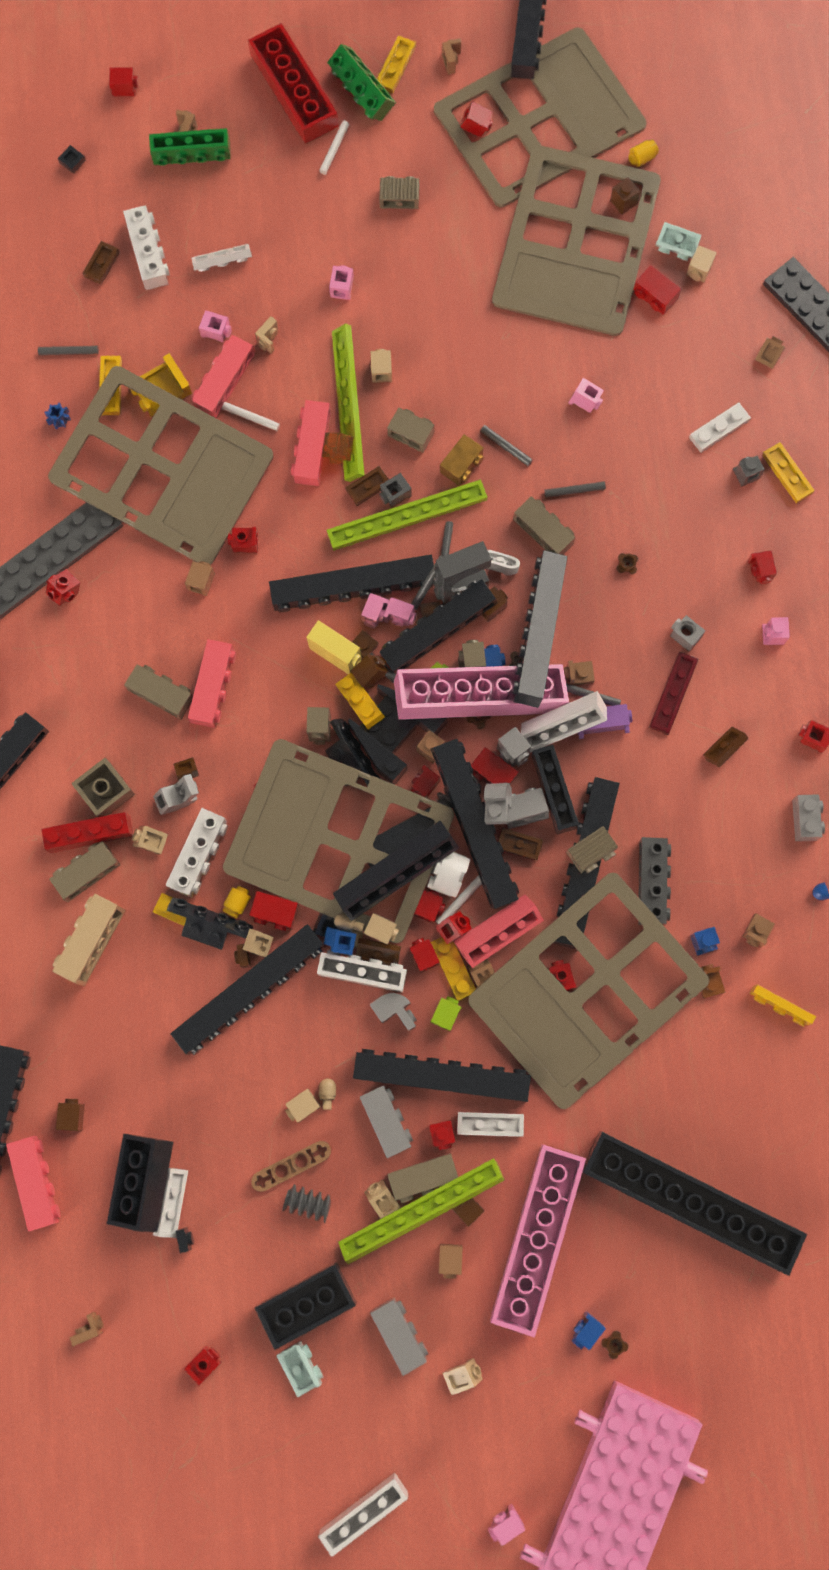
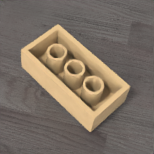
M94 894L93 897L87 900L83 916H79L74 924L76 929L72 936L69 935L63 945L65 947L64 951L56 957L53 963L54 969L52 972L82 986L86 985L126 911L97 894Z

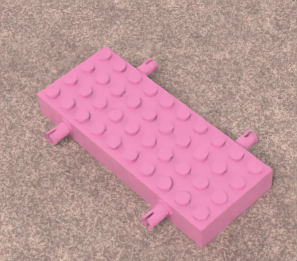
M614 1380L600 1417L597 1419L579 1410L578 1417L575 1419V1425L592 1431L593 1434L546 1551L543 1553L527 1544L523 1546L524 1551H521L520 1559L538 1566V1570H646L682 1477L687 1476L700 1484L705 1482L703 1476L707 1477L708 1470L689 1462L702 1428L701 1422Z

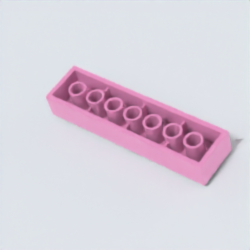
M563 664L549 665L544 697L539 708L514 702L515 694L512 693L514 681L518 680V676L515 675L516 666L397 670L394 679L398 719L544 714L569 703Z
M541 1144L491 1314V1323L535 1337L586 1158Z

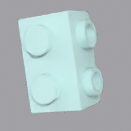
M664 222L655 245L659 247L658 251L669 254L671 251L677 254V258L688 261L689 258H693L702 235Z
M300 1341L276 1355L297 1397L315 1387L321 1386L323 1374L318 1365H313L310 1359L313 1356L307 1344L303 1346Z

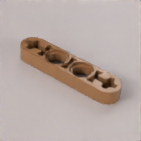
M325 1141L316 1142L257 1172L252 1177V1187L259 1192L266 1191L325 1161L331 1155L330 1145ZM318 1145H321V1147L326 1146L325 1157L317 1155L313 1157L316 1162L312 1163L311 1156L307 1150L311 1149V1153H314L318 1150ZM298 1155H305L307 1157L308 1163L303 1168L298 1167L295 1163ZM278 1165H285L288 1169V1174L283 1178L276 1175L275 1170ZM271 1169L272 1176L276 1182L272 1183V1179L265 1182L266 1187L263 1188L262 1185L257 1186L258 1176L261 1175L264 1178L270 1175L267 1171Z

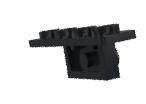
M333 719L330 724L340 740L325 750L328 757L380 779L372 769L370 760L362 752L360 743L350 732L348 723L343 719ZM363 778L366 785L368 786L370 780Z
M172 898L167 907V911L186 917L181 936L221 950L224 947L228 932L247 938L249 929H253V925L248 924L246 921L230 918L224 913L210 911L204 906L193 905L184 899Z

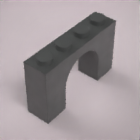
M484 541L436 560V568H433L435 573L433 575L435 580L433 582L435 587L433 590L437 600L441 599L443 605L450 602V598L454 594L467 590V586L475 580L479 581L482 579L487 587H489V578L485 569L491 567L492 559Z

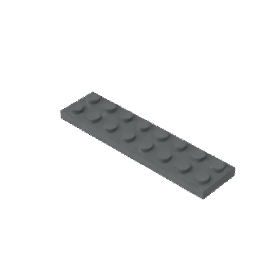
M84 503L0 567V619L47 585V580L52 575H57L68 569L121 529L123 525L120 520L88 503Z

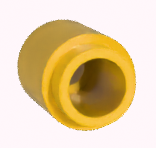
M653 139L645 140L631 148L628 155L629 161L632 165L640 167L653 160L659 153L656 142Z
M239 885L237 888L232 887L223 904L224 908L222 911L235 918H238L240 914L242 915L251 898L248 895L249 890Z

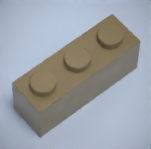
M531 496L514 512L513 520L546 551L563 555L574 545L576 538L574 532L569 527H564L554 513L550 514L540 500H535Z
M137 664L124 684L126 689L181 720L192 702L191 690L181 684L179 687L172 683L173 680L165 675L160 677L154 674L155 670L147 665L142 667Z
M96 842L88 848L87 853L74 857L70 861V865L57 869L49 880L62 899L69 902L119 867L120 863L104 842Z
M451 1153L387 1174L395 1201L400 1199L401 1203L414 1199V1194L421 1192L422 1196L434 1191V1188L443 1186L458 1178Z

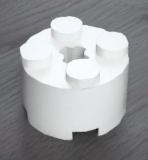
M453 852L434 865L431 872L434 877H430L427 887L450 897H456L462 885L461 882L464 874L467 872L470 859Z

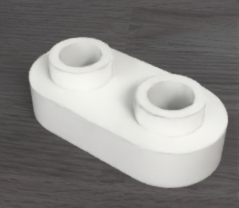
M488 550L492 559L491 567L487 568L488 570L501 572L508 576L518 573L520 561L517 558Z

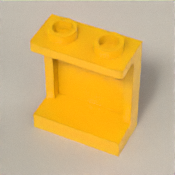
M170 353L163 356V364L140 376L181 400L192 394L189 383ZM130 389L133 396L138 395L140 398L138 403L143 412L148 411L151 417L154 416L159 408V404Z

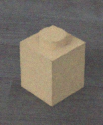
M698 245L686 275L695 281L705 282L717 252Z
M377 349L371 351L372 382H392L391 350Z
M373 913L364 934L388 944L390 940L394 942L399 930L396 929L397 923Z
M306 1089L285 1104L288 1108L285 1112L291 1121L296 1119L298 1123L321 1108L309 1089Z

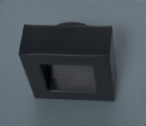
M71 145L57 158L58 162L73 174L86 161L85 156Z
M320 913L313 932L325 937L327 927L337 928L334 923L335 918Z
M188 1227L176 1230L180 1253L192 1250L191 1245H194L192 1232H188Z

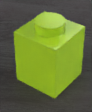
M449 996L446 999L441 998L431 1023L451 1031L461 1009V1006L458 1005L459 1001Z

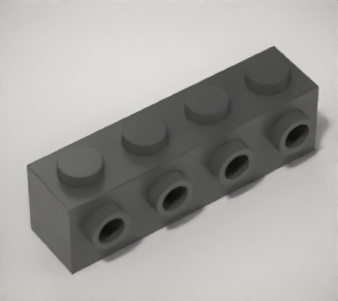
M642 837L639 840L638 897L664 926L667 924V921H670V908H667V899H670L671 888L667 886V878L671 877V866L667 865V859L671 857V844H668V838Z

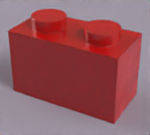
M650 265L635 281L633 292L639 299L645 300L650 304L654 311L664 315L679 299L681 288Z
M486 747L483 748L471 764L474 778L479 782L483 780L487 784L509 783L511 785L519 771Z
M257 891L249 916L254 919L253 922L263 926H266V923L274 924V929L286 932L287 929H293L300 905L297 902Z

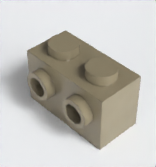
M469 640L462 644V651H458L459 668L486 667L483 642Z

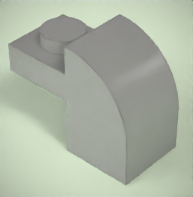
M191 774L183 776L174 785L160 788L153 798L160 814L163 815L194 803L199 792L196 782L193 781Z
M509 783L486 784L484 790L486 824H508V809L511 808L512 788Z
M388 993L369 1004L382 1024L397 1014L408 1031L416 1027L414 1022L417 1019L410 1009L408 1011L404 1009L411 1003L400 994Z

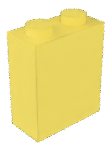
M319 620L306 637L310 650L347 674H350L351 670L362 660L360 647Z

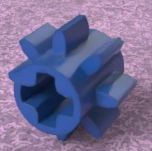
M60 403L57 405L50 404L48 411L44 412L46 417H48L46 422L48 425L53 424L56 430L58 427L66 428L67 421H71L68 415L70 411L67 407L62 409Z

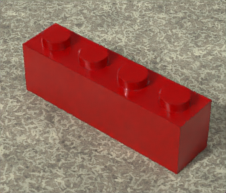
M126 812L41 829L44 849L49 853L133 836L131 819Z

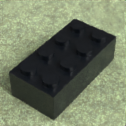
M123 1133L106 1224L138 1232L158 1231L173 1141Z
M335 1262L257 1304L255 1311L274 1350L355 1307L357 1301L338 1263Z

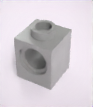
M686 615L682 620L678 618L672 625L673 631L670 637L690 651L702 638L705 630ZM681 629H688L691 635H684Z

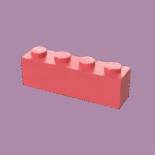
M231 335L230 339L224 342L219 357H215L209 373L204 375L199 390L196 389L192 395L194 407L217 418L222 410L223 403L228 400L255 355L252 344L234 335Z
M306 400L305 407H301L300 419H302V426H298L297 429L299 444H295L294 447L296 462L295 464L292 463L291 476H294L295 483L319 486L331 414L330 403Z
M207 639L188 714L190 723L215 728L216 722H220L222 715L220 706L221 703L225 702L227 691H224L225 685L231 679L230 665L231 663L234 664L236 659V651H234L232 644Z
M525 894L518 898L519 900L512 902L454 941L462 957L471 968H474L544 921L536 905Z
M31 1136L6 1144L28 1232L58 1223L60 1209L57 1204H54L53 1196L55 1195L53 1184L49 1183L48 1180L49 1167L47 1162L43 1161L42 1152H44V1147L41 1139L38 1140L37 1136Z

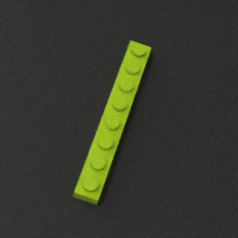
M345 323L332 331L344 478L345 481L352 482L364 476L352 330L351 325Z
M480 479L327 529V534L333 551L487 501L488 497Z
M494 1158L339 1241L338 1243L345 1262L350 1264L503 1182L505 1179L497 1161Z

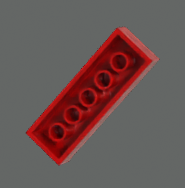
M282 23L248 39L251 57L305 144L339 127L337 111Z

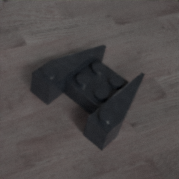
M378 684L377 692L384 699L377 707L385 718L370 729H367L363 723L359 726L350 718L348 719V725L377 772L391 784L395 785L407 771V764L394 755V753L418 726L425 732L430 730L438 735L448 723V718L398 719L395 690Z

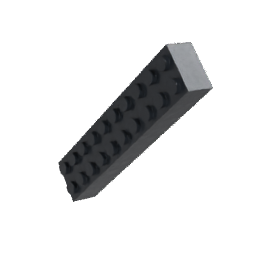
M599 1131L584 1164L582 1173L788 1276L791 1274L807 1237L806 1233Z

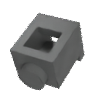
M758 456L745 457L739 461L738 466L733 468L741 486L760 479L765 470Z
M401 473L380 485L381 493L379 496L384 504L389 503L391 507L407 497H412V488Z

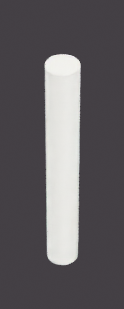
M342 121L319 170L322 174H327L349 127V123L346 121Z
M223 403L222 409L275 431L279 430L280 423L230 403Z
M479 875L443 912L442 916L436 920L437 924L452 916L482 884Z

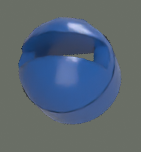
M825 882L817 884L813 888L814 898L821 901L829 899V892Z

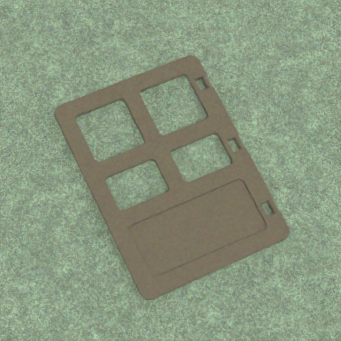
M573 28L541 46V54H537L536 57L540 58L539 71H535L534 79L530 80L546 104L530 113L521 115L501 86V84L512 79V62L445 97L434 105L435 115L498 207H505L518 200L520 192L515 193L513 189L523 185L524 177L507 187H501L481 156L513 138H519L531 155L533 147L541 145L531 129L542 122L556 117L577 147L571 153L592 158L620 144L625 139L633 137L646 128V119L582 28ZM488 93L508 124L476 142H471L464 130L460 128V124L452 114V111L482 94ZM624 129L626 134L618 137L616 133ZM547 162L543 163L536 189L569 172L572 168Z
M541 145L533 147L492 296L493 305L497 308L613 336L620 335L624 328L659 190L660 176L655 172ZM547 162L586 173L577 208L573 209L534 199L543 163ZM600 176L622 181L629 177L633 183L642 186L643 189L633 222L591 212ZM645 194L652 196L650 204L643 202ZM529 215H537L570 223L572 229L567 247L560 249L524 240L523 235ZM591 228L629 238L624 262L619 263L582 254L580 249L585 230ZM631 248L638 250L636 258L629 257ZM617 303L624 305L622 313L615 312Z
M115 366L108 373L51 468L48 478L53 485L75 495L77 498L130 525L176 552L187 556L189 559L197 563L204 561L211 565L225 543L228 533L232 531L273 459V451L266 445L123 367ZM120 385H124L159 404L154 417L141 439L137 442L99 422L101 415ZM173 414H177L200 427L198 434L179 464H175L152 451ZM89 436H94L129 455L128 461L108 493H104L68 473ZM143 465H147L170 478L167 487L148 516L122 502ZM72 482L82 486L79 492L70 487ZM128 512L138 517L135 522L125 517ZM183 542L194 547L191 553L181 548Z
M278 739L273 743L224 861L223 870L230 876L335 918L338 914L344 913L336 898L329 900L303 888V884L321 844L347 853L351 857L339 886L340 889L359 876L366 863L375 865L389 855L375 849L373 844L391 803L429 817L435 823L441 820L447 830H449L454 812L448 806L286 740ZM297 751L308 755L306 762L295 758ZM358 776L370 780L368 787L356 783ZM345 785L353 786L375 796V801L358 840H352L328 829L329 821ZM420 801L431 805L429 813L417 808ZM434 866L410 881L409 888L394 922L397 923L396 929L399 931L393 943H400L405 938ZM365 914L357 917V922L365 924L364 931L371 917Z
M609 873L471 993L468 1002L559 1108L567 1109L681 1010L692 998L706 988L709 978L624 880L616 873ZM612 892L642 924L643 930L611 959H605L577 927V921ZM560 936H566L594 968L593 975L573 992H568L539 959V955ZM653 942H657L686 974L687 979L654 1009H649L620 976V971ZM604 985H608L638 1019L637 1024L616 1042L610 1041L582 1008V1005ZM685 988L689 995L679 1002L675 996ZM635 1033L639 1039L631 1046H628L624 1041ZM584 1078L588 1083L577 1091L574 1085Z

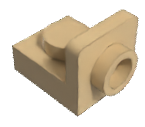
M270 316L255 333L257 345L262 350H268L270 353L274 351V345L271 340L278 333L277 320Z
M140 826L133 833V846L161 854L168 834L147 826Z
M249 929L243 950L267 957L274 937Z
M383 1180L371 1184L368 1190L364 1192L381 1219L400 1209L399 1204L395 1201Z
M474 1358L469 1359L465 1364L448 1369L442 1373L451 1395L471 1389L482 1380L481 1369L476 1364Z

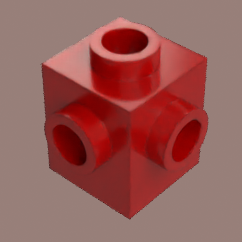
M65 569L57 575H52L47 580L45 593L51 601L61 606L66 602H71L78 595L81 582Z

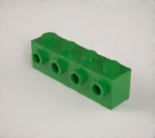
M340 44L327 61L328 65L332 68V74L341 79L343 82L342 86L354 95V101L365 109L364 113L368 118L382 121L396 104L395 100L355 51L349 46Z
M227 128L149 134L150 154L154 165L165 166L167 164H186L190 162L204 163L206 161L231 159L230 139Z

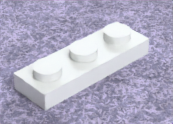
M249 244L191 257L194 271L199 270L203 272L209 270L211 266L218 265V267H224L232 261H247L248 257H252Z
M737 403L691 433L689 438L700 453H702L749 422L751 417L742 405Z
M458 1112L457 1135L524 1137V1114Z
M169 1168L158 1231L153 1233L154 1236L176 1238L175 1231L178 1230L188 1170Z

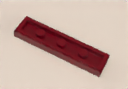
M679 651L649 728L669 735L699 660L698 658Z

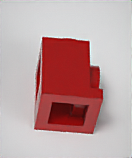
M252 526V528H232V533H228V546H231L233 553H258V531L256 526ZM245 537V539L239 540L238 538Z
M772 550L753 553L747 560L748 564H752L751 574L753 577H756L757 583L764 585L772 582L777 574Z
M812 720L807 725H802L798 736L801 737L800 743L818 750L822 754L829 745V728ZM810 734L815 735V736H816V740L813 739V738H811V737H810Z
M423 765L421 767L422 774L418 773L411 781L413 785L410 791L428 798L439 784L441 777Z
M459 911L438 924L436 929L448 945L472 930V927L470 926L469 918ZM447 925L451 927V929L455 933L454 935L450 934V932L446 928Z
M564 960L551 963L552 967L548 968V970L567 991L575 989L577 986L570 963L564 964ZM564 972L566 975L565 979H559L558 973Z
M205 1346L184 1370L199 1386L221 1364L219 1360L220 1355L214 1348L211 1347L209 1349ZM200 1361L207 1363L206 1369L200 1367Z

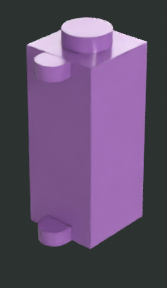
M627 704L606 706L607 721L578 732L579 739H584V734L624 730L625 733H630L629 725L632 722L631 710L627 709Z

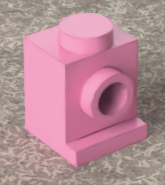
M343 265L339 267L333 266L329 286L330 297L350 300L354 278L352 268Z
M205 310L199 326L201 337L224 342L225 337L229 338L232 330L228 317Z
M583 378L571 397L569 404L572 405L574 403L591 413L593 409L597 410L603 401L600 396L604 390Z
M370 593L361 614L362 622L370 628L377 627L379 621H384V613L386 611L384 609L387 608L390 600Z
M391 597L384 613V622L388 623L389 620H392V623L397 626L413 625L417 613H414V605Z
M788 617L771 618L767 624L762 625L763 645H784L790 638Z
M512 1504L508 1506L509 1512L505 1513L503 1511L493 1518L494 1522L491 1523V1527L488 1528L494 1541L499 1540L502 1546L525 1531L524 1523Z

